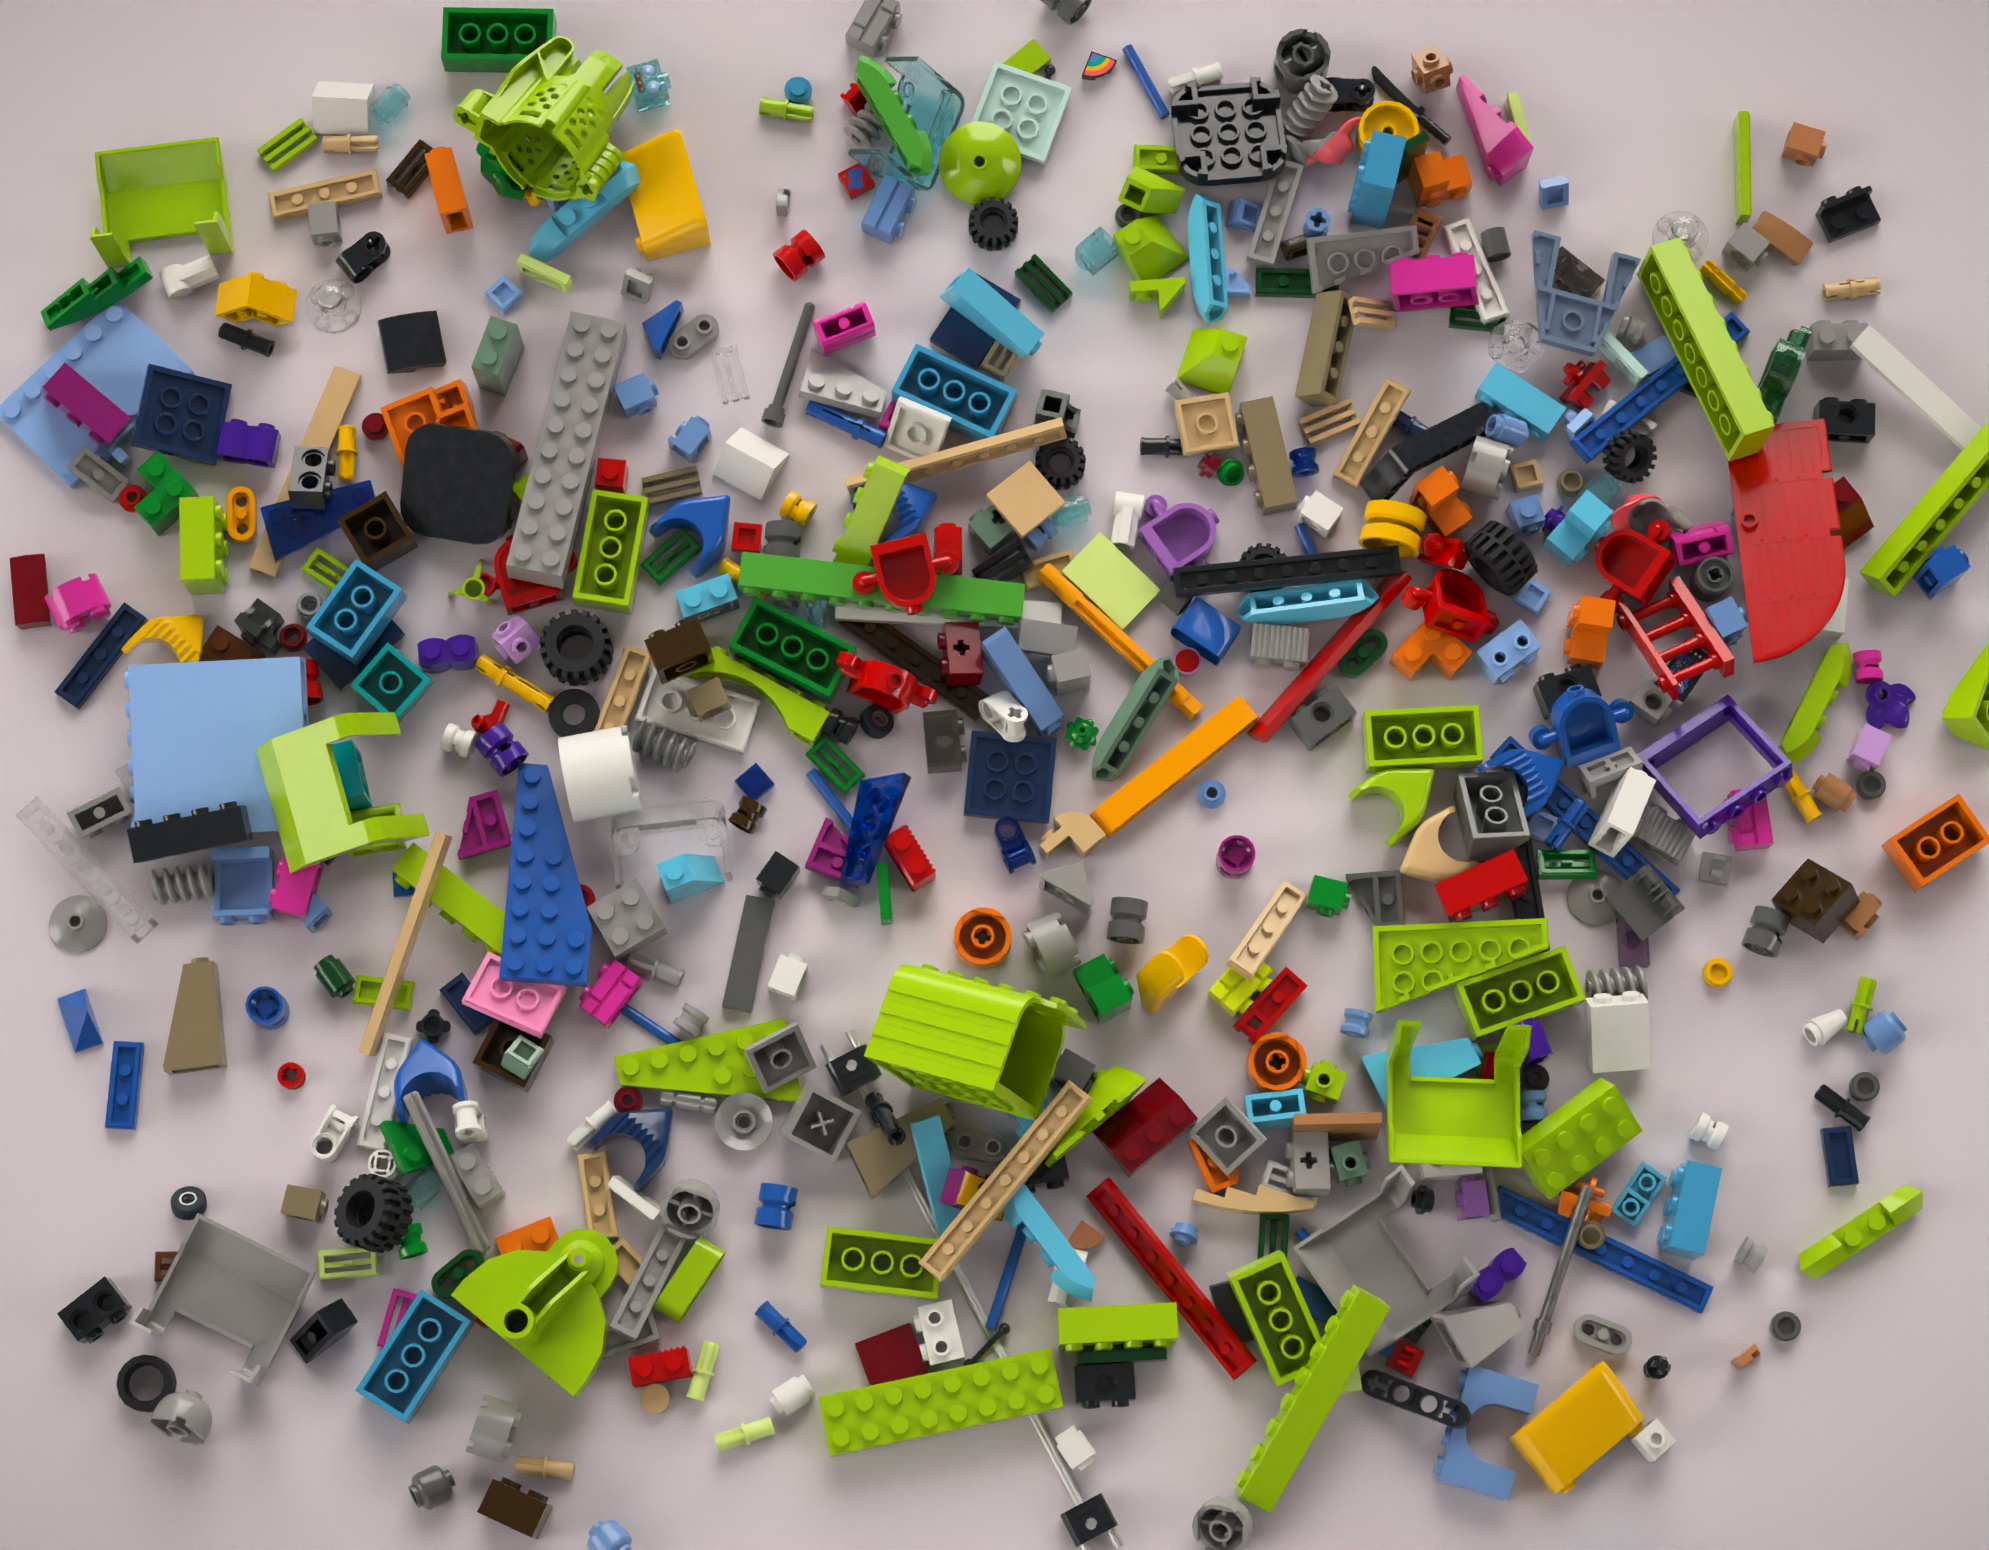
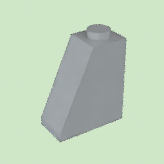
M1497 1300L1441 1311L1429 1316L1457 1365L1473 1368L1525 1328L1519 1319L1521 1315L1518 1309L1511 1303Z

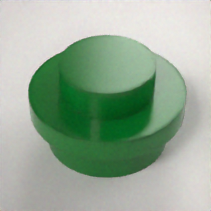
M1234 458L1223 461L1217 470L1218 480L1226 486H1235L1244 477L1243 465Z

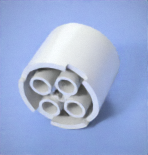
M627 725L558 738L563 778L574 823L643 810L640 801L642 797L637 768L630 745L631 739Z

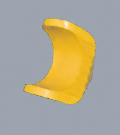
M183 615L152 619L144 624L128 640L121 651L127 655L142 644L159 643L171 649L179 663L200 662L204 616Z
M1192 934L1184 935L1171 947L1154 955L1137 973L1136 978L1141 1004L1147 1013H1157L1207 964L1209 958L1208 948L1199 937Z

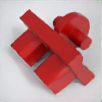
M1581 360L1576 365L1566 363L1563 367L1566 377L1562 382L1568 388L1559 399L1564 404L1572 403L1580 410L1587 409L1594 401V398L1586 391L1589 385L1598 392L1602 391L1611 382V379L1603 370L1607 365L1602 360H1599L1597 363L1589 362L1587 366Z
M1431 532L1423 537L1421 542L1422 553L1419 554L1417 559L1426 564L1463 570L1470 556L1463 551L1465 543L1460 539L1442 537L1438 533Z

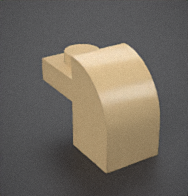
M1065 812L1054 818V825L1058 830L1051 829L1041 837L1042 843L1040 844L1039 851L1047 859L1069 841L1081 857L1084 858L1105 841L1106 834L1086 814Z

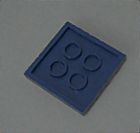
M148 364L131 446L154 452L159 451L162 454L215 466L218 459L217 449L222 423L225 422L232 384Z
M972 731L964 816L1049 824L1057 738L1026 736L1022 741L1009 742L1003 739L999 733Z

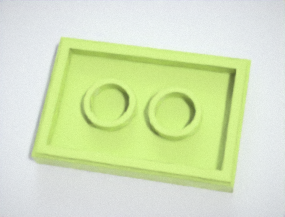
M1101 532L1060 572L1121 630L1160 591Z

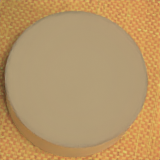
M650 1384L641 1392L640 1402L647 1412L660 1414L668 1408L670 1394L664 1386Z

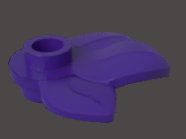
M1885 681L1872 682L1865 692L1866 701L1869 703L1866 711V719L1869 725L1879 730L1885 723L1895 728H1907L1910 720L1907 705L1916 700L1913 691L1901 683L1889 685ZM1879 690L1883 691L1882 700L1878 697Z

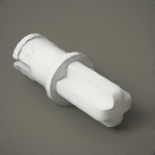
M1216 62L1199 69L1191 68L1190 72L1169 78L1168 87L1171 93L1175 94L1185 88V84L1196 81V86L1201 87L1203 84L1223 79L1221 66Z
M606 1101L589 1118L587 1116L584 1117L586 1120L566 1137L567 1142L574 1150H579L610 1119L620 1113L609 1101Z

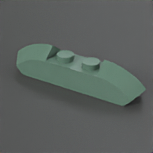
M1170 656L1160 658L1152 663L1138 677L1096 747L1092 761L1093 780L1112 782L1121 776L1179 681V670Z

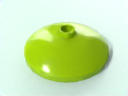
M988 122L968 123L953 131L944 142L939 156L940 176L948 191L965 203L971 205L978 203L980 205L981 199L985 198L986 201H990V197H995V201H999V198L1006 197L1013 190L1021 172L1020 151L1015 140L1003 128ZM977 157L984 158L985 163L982 167H977L974 164V160Z

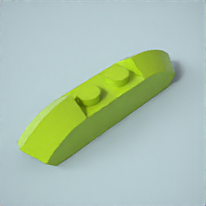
M1849 643L1834 644L1826 650L1777 746L1792 762V765L1807 757L1816 748L1822 737L1815 729L1820 730L1827 715L1823 714L1826 705L1832 706L1839 693L1835 688L1846 689L1852 671V656Z
M1905 1184L1798 1254L1801 1272L1815 1280L1923 1209V1191Z

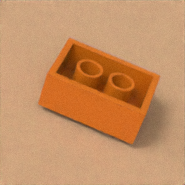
M1957 794L1888 839L1881 847L1915 893L1988 845L1989 835L1960 794Z

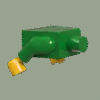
M480 142L478 143L476 151L481 156L480 172L493 185L498 195L521 201L525 198L533 207H537L546 201L538 196L533 197L536 189L527 191L528 185L522 190L504 171L491 148ZM509 155V157H510L511 161L514 163V165H515L521 172H523L524 170H522V169L517 165V163L513 160V158L511 157V155Z

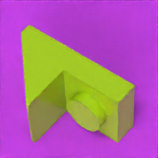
M1185 277L1130 281L1128 290L1129 301L1143 304L1151 302L1152 299H1157L1158 317L1161 319L1183 294Z

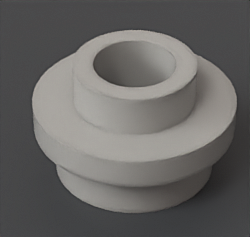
M304 593L297 600V612L303 619L311 620L324 603V600L317 593ZM309 603L316 604V608L313 611L306 610Z

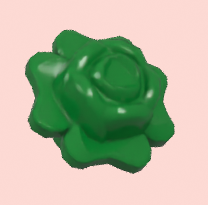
M1077 717L1075 723L1068 722L1065 739L1070 741L1071 748H1080L1086 751L1089 745H1096V736L1099 733V729L1093 727V720H1084L1081 717Z

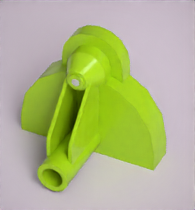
M577 1229L565 1233L547 1252L519 1249L488 1259L468 1275L451 1296L577 1399L590 1384L605 1356L608 1321L602 1299L612 1288L618 1277L620 1262L615 1247L606 1236L595 1230Z

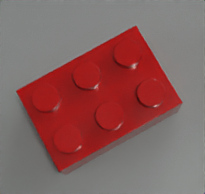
M1512 849L1434 884V887L1449 922H1466L1473 918L1472 913L1480 909L1485 913L1499 906L1498 902L1509 897L1510 901L1522 897L1526 894L1525 890L1529 888V880L1515 850Z

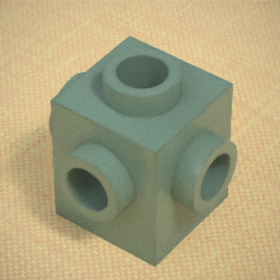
M1359 1140L1336 1145L1329 1149L1331 1179L1336 1178L1337 1184L1345 1183L1346 1187L1363 1183L1362 1178L1368 1175L1367 1169L1371 1168L1368 1153L1362 1152ZM1345 1162H1350L1353 1168H1348Z

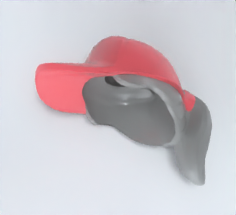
M1350 118L1343 123L1338 131H1330L1322 138H1311L1301 142L1293 136L1285 135V141L1288 143L1296 162L1304 165V167L1314 165L1317 162L1326 165L1342 164L1343 159L1353 151L1350 134L1361 118Z
M1646 493L1628 496L1622 503V506L1616 509L1610 517L1612 526L1616 531L1629 529L1640 534H1647L1648 525L1657 519L1664 520L1669 526L1673 524L1675 528L1680 530L1692 528L1681 509L1676 506H1667L1659 497Z

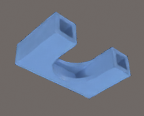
M1478 1366L1473 1368L1466 1367V1371L1461 1369L1457 1380V1387H1460L1461 1390L1456 1400L1466 1404L1470 1409L1471 1415L1483 1406H1498L1529 1415L1532 1414L1539 1385ZM1458 1407L1456 1411L1449 1410V1415L1453 1416V1422H1456L1458 1418L1463 1419L1464 1414L1460 1411L1461 1407ZM1466 1426L1461 1429L1445 1427L1441 1444L1446 1446L1443 1457L1438 1455L1433 1473L1438 1474L1436 1481L1501 1501H1508L1516 1471L1487 1463L1475 1456L1466 1440Z

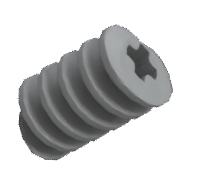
M1313 74L1310 77L1311 83H1306L1304 85L1305 91L1299 92V99L1293 101L1292 105L1294 108H1288V116L1282 117L1283 125L1295 135L1301 137L1312 136L1315 128L1325 118L1326 112L1331 109L1332 104L1338 99L1334 86L1320 75Z
M867 102L864 105L865 110H859L857 112L858 118L853 117L850 120V125L844 126V131L856 144L873 148L874 144L870 138L880 140L881 136L878 130L885 131Z
M646 718L636 732L632 750L637 753L643 749L642 755L646 758L653 754V761L656 763L663 759V766L665 768L673 764V771L675 773H679L683 768L685 769L693 758L698 743L695 742L688 748V738L685 737L678 743L676 742L677 732H674L668 738L667 727L657 732V722L647 727Z
M198 863L196 872L192 871L190 865H186L184 874L181 873L178 866H175L173 875L169 874L167 868H163L162 877H158L155 869L151 871L153 896L155 900L158 899L161 905H166L168 898H170L172 903H178L180 896L183 901L188 902L191 899V895L196 900L202 898L203 892L208 899L214 895L215 884L210 863L208 870H204L202 864Z
M1639 965L1633 966L1632 971L1628 967H1622L1620 973L1617 968H1611L1609 975L1605 969H1599L1597 975L1593 970H1588L1586 973V998H1593L1595 994L1599 993L1617 996L1622 995L1626 991H1637L1643 993L1648 1000L1646 975Z

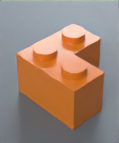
M1440 151L1413 158L1407 177L1416 206H1426V208L1436 207L1441 204V201L1452 199V201L1461 200L1470 193L1473 185L1463 154L1443 159Z
M1443 465L1415 484L1409 501L1413 506L1425 512L1427 515L1426 524L1434 533H1438L1442 537L1452 538L1467 528L1473 517L1471 516L1472 511L1465 501L1460 502L1456 496L1459 490L1457 477L1452 471H1447Z
M1581 596L1578 603L1573 604L1572 611L1568 612L1566 628H1571L1570 638H1565L1563 655H1567L1566 664H1581V667L1590 664L1591 668L1594 669L1602 667L1605 662L1608 634L1613 628L1616 600Z
M1424 621L1393 653L1389 663L1409 681L1428 662L1451 680L1469 661L1473 652L1457 637L1426 628Z

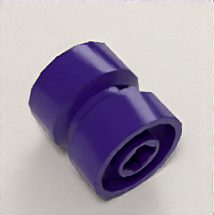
M499 723L490 728L475 744V747L485 759L491 758L490 765L500 777H504L519 767V763H524L529 756V753L519 741H513L514 735L504 723Z

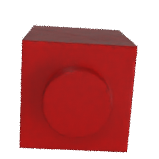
M598 458L595 478L596 490L626 494L629 472L626 460Z

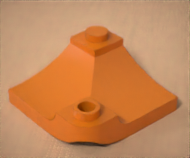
M461 379L437 389L430 387L380 408L402 468H404L405 448L408 437L415 429L422 425L443 422V424L479 429L474 404L466 383Z

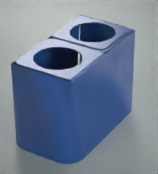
M1196 596L1172 627L1171 635L1185 646L1197 650L1200 656L1216 666L1223 660L1238 636L1241 626Z

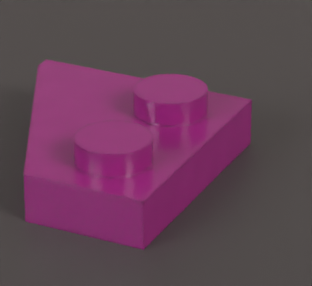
M497 789L469 797L467 816L462 830L463 836L457 854L460 861L511 846L512 839Z
M826 817L805 864V869L859 889L868 868L869 859L853 846V842L846 835L843 836L830 818Z

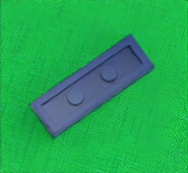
M114 1041L105 1121V1128L136 1130L145 1046L143 1042Z

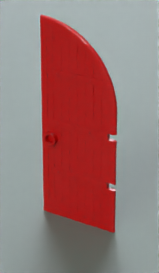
M1825 419L1774 424L1775 427L1758 453L1728 461L1753 663L1780 658L1796 651L1811 641L1830 621L1843 594L1846 567L1842 536H1831L1830 531L1840 530L1833 477L1823 478L1822 473L1832 472Z

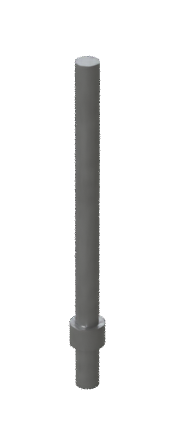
M1586 1185L1581 1187L1540 1316L1535 1319L1532 1328L1535 1332L1528 1353L1532 1355H1540L1545 1336L1550 1334L1553 1325L1550 1321L1594 1189Z

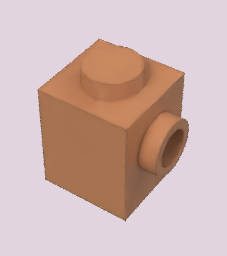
M1794 122L1788 132L1781 157L1793 160L1795 164L1800 166H1813L1817 158L1822 159L1825 153L1827 143L1823 142L1826 132Z

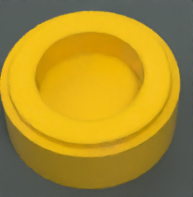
M1714 958L1705 964L1702 976L1709 986L1721 988L1730 982L1733 970L1728 961L1722 958Z

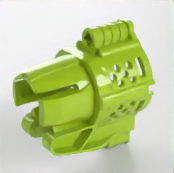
M564 36L553 37L522 59L511 69L495 95L481 89L471 90L460 105L455 107L453 118L458 124L474 132L475 140L491 148L504 171L522 190L527 185L536 189L533 197L538 196L553 201L575 200L584 197L590 201H595L600 193V189L605 186L611 175L617 170V167L624 161L622 152L608 142L610 133L630 102L634 83H632L628 71H625L608 91L604 93L622 69L623 64L612 55L596 49L581 66L580 60L573 56L575 49L573 42ZM509 155H511V157H512L513 160L517 163V165H518L522 170H524L523 172H521V171L514 165V163L511 161ZM549 187L558 188V189H564V190L550 189Z

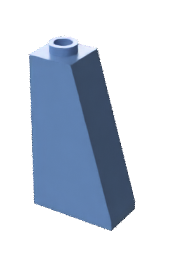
M1004 626L982 642L981 648L983 660L1003 687L1027 709V719L1039 736L1042 737L1046 733L1050 736L1057 732L1063 726L1061 723L1064 721V713L1008 629Z

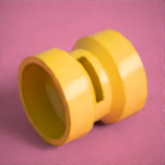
M792 490L784 500L779 515L786 519L792 518L796 523L802 525V528H805L811 521L817 509V504L811 500H803L800 494Z

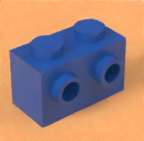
M1954 544L1947 549L1941 546L1929 555V558L1922 564L1923 567L1913 578L1930 600L1955 584L1971 566L1969 565L1967 555L1961 549H1957Z

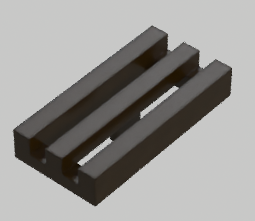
M419 139L386 179V183L391 187L393 186L396 191L401 192L409 199L429 175L427 163L407 188L405 186L426 162L424 154L429 153L433 148ZM424 149L425 152L423 153V155L418 159L417 162L414 163V165L410 168L408 173L398 183L397 179L412 163V161L421 152V150Z

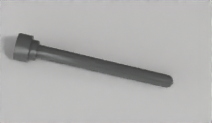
M807 302L804 305L773 403L764 409L761 418L763 423L772 427L781 428L786 417L783 405L815 310V306L811 302Z

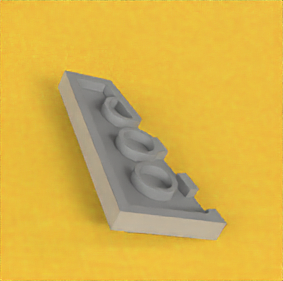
M1417 225L1306 238L1312 294L1344 283L1357 276L1367 274L1380 267L1387 266L1390 262H1396L1399 258H1407L1418 254Z

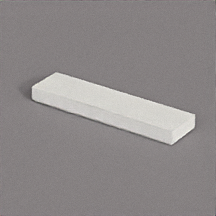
M1469 217L1443 226L1442 232L1452 255L1458 252H1465L1469 255L1474 254L1479 294V305H1476L1475 309L1479 313L1483 325L1500 321V319L1505 317L1509 318L1510 312Z
M389 1033L383 1034L356 1143L357 1147L375 1151L379 1149L387 1150L388 1145L379 1125L386 1120L394 1121L396 1113L394 1080L400 1066L411 1052L412 1038Z

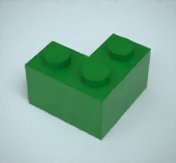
M157 451L137 468L142 478L151 486L153 491L134 506V509L147 525L160 536L179 520V498L199 497V495L168 460Z
M1103 953L1073 969L1072 975L1099 1025L1130 1009L1134 991L1127 979H1121L1119 970L1112 958L1107 960Z

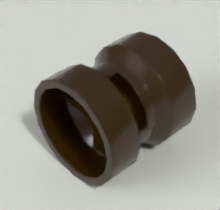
M743 795L738 802V810L731 814L728 821L738 829L753 835L757 828L756 823L758 819L763 818L767 809L754 799Z

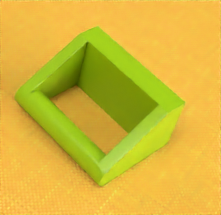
M400 803L354 810L350 811L353 822L377 816L402 815ZM406 841L371 844L347 854L352 858L405 849L407 845Z

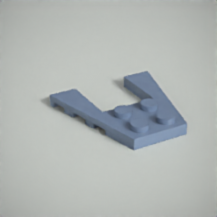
M1535 230L1531 235L1539 343L1592 357L1596 353L1613 314L1617 310L1620 300L1641 259L1614 252L1611 255L1603 301L1554 289L1552 284L1561 237Z

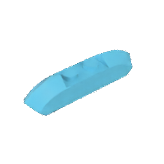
M623 161L617 167L615 173L611 175L605 186L600 189V193L595 201H590L584 197L582 199H571L539 227L530 239L529 256L543 262L554 259L630 195L640 184L636 165Z
M1197 192L1190 206L1187 222L1190 276L1196 308L1202 319L1210 325L1223 319L1228 311L1221 206L1214 199L1201 192Z
M1361 578L1248 593L1241 599L1236 616L1249 623L1276 626L1350 616L1368 608L1379 596L1371 584Z
M1023 1184L1003 1209L1012 1228L1021 1223L1024 1224L1023 1234L1031 1244L1035 1241L1043 1250L1039 1254L1050 1268L1054 1265L1057 1268L1049 1277L1058 1287L1074 1297L1092 1302L1095 1282L1094 1275L1027 1186Z

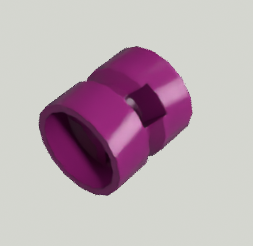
M1242 835L1227 837L1222 841L1216 855L1218 871L1229 879H1239L1247 875L1255 860L1253 843Z

